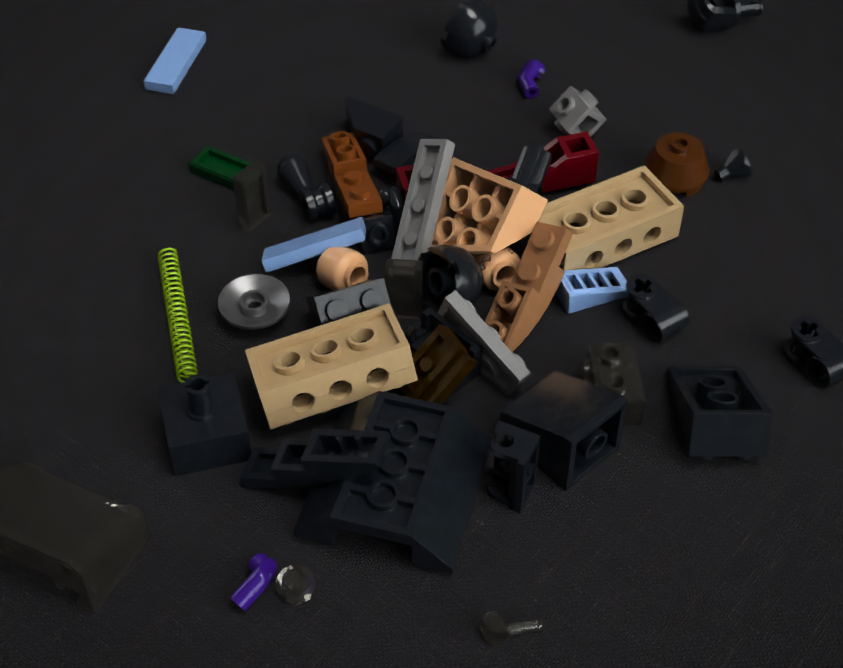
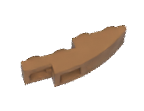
M537 222L512 281L503 280L485 323L498 332L501 341L511 352L525 340L539 322L565 274L559 265L573 235L567 228Z

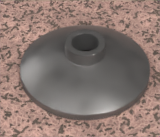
M263 274L245 275L234 279L222 289L218 297V308L222 318L230 325L246 330L262 329L277 323L286 315L290 307V294L287 287L280 280Z

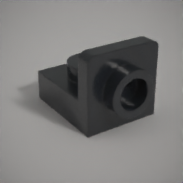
M383 206V212L359 216L363 218L366 226L365 240L361 242L365 253L395 246L396 236L393 216L386 206Z

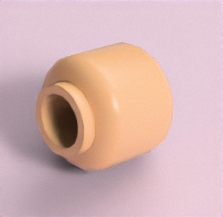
M330 247L318 259L316 267L317 278L323 286L331 290L363 282L368 279V262L364 255L351 248Z

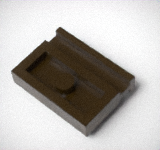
M439 324L412 356L418 381L400 387L406 397L443 404L478 362L470 357L469 351L449 327Z

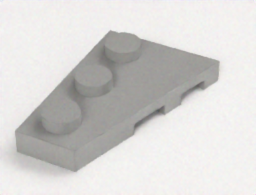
M456 290L446 296L438 314L482 347L481 374L509 397L521 389L531 373L526 368L524 361L517 354H513L501 341L498 332L481 319L470 301L463 299Z

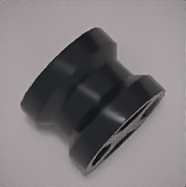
M326 182L318 184L316 189L304 188L299 190L300 204L309 222L317 220L318 216L322 214L327 216L336 214L333 193Z

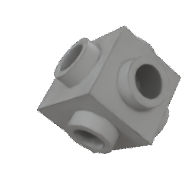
M572 86L549 108L557 119L554 124L566 135L588 131L591 137L607 120L596 107L599 103L598 100L585 89L581 93Z

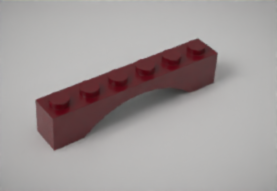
M588 131L556 137L543 147L544 150L551 153L552 160L542 184V193L596 182L599 151ZM518 161L486 171L505 179L508 177L512 178ZM414 164L396 168V187L402 191L404 201L406 200Z

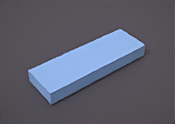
M178 27L144 79L145 89L174 94L205 44L206 33Z
M359 217L265 248L261 260L265 271L270 272L320 256L330 247H347L363 242L366 235V226L363 218Z

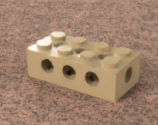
M644 165L548 202L538 222L567 228L573 234L559 265L563 271L602 268L678 237L684 205ZM530 233L529 235H527V237H526L527 242L529 241V239H530L532 233Z
M389 303L245 350L270 429L289 425L297 420L318 413L328 412L333 408L358 401L378 391L385 392L418 381L410 345Z

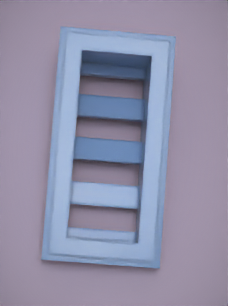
M618 267L566 270L555 293L568 314L622 299L628 295L625 288L627 281ZM609 280H614L617 286H612ZM602 283L604 287H600L598 284Z

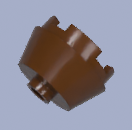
M674 132L663 135L658 139L644 161V165L670 192H686V197L699 192L710 173L702 142L687 133Z

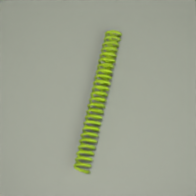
M164 248L158 253L157 259L169 325L176 379L183 383L185 381L181 380V378L187 379L197 374L198 369L196 368V358L193 352L194 347L189 317L187 315L188 311L186 310L182 276L180 275L178 253L174 248ZM167 250H171V251L174 252V253L168 252V253H165V254L161 255L164 251H167ZM167 255H173L172 257L163 259V257ZM167 260H174L173 262L169 263L165 262ZM172 274H175V275H176V276H174V277H167V276L172 275ZM176 279L174 282H168L169 280ZM177 284L175 287H169L170 285Z

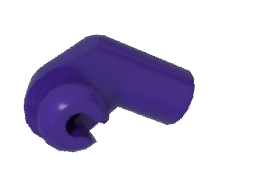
M537 59L527 61L517 76V82L528 99H533L539 94V88L534 79L542 77L539 72L545 74L544 64L540 63Z
M258 553L250 559L248 569L252 573L230 596L244 611L265 591L277 574L278 567L275 560L268 558L264 553Z

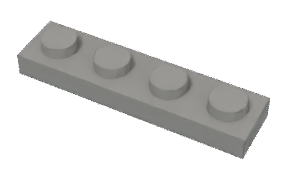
M420 139L389 266V271L396 275L416 276L418 257L421 253L428 252L429 249L427 248L431 247L455 143L448 139Z

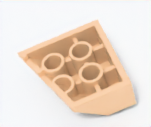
M453 157L431 247L454 245L474 254H495L533 232L548 200L520 184Z

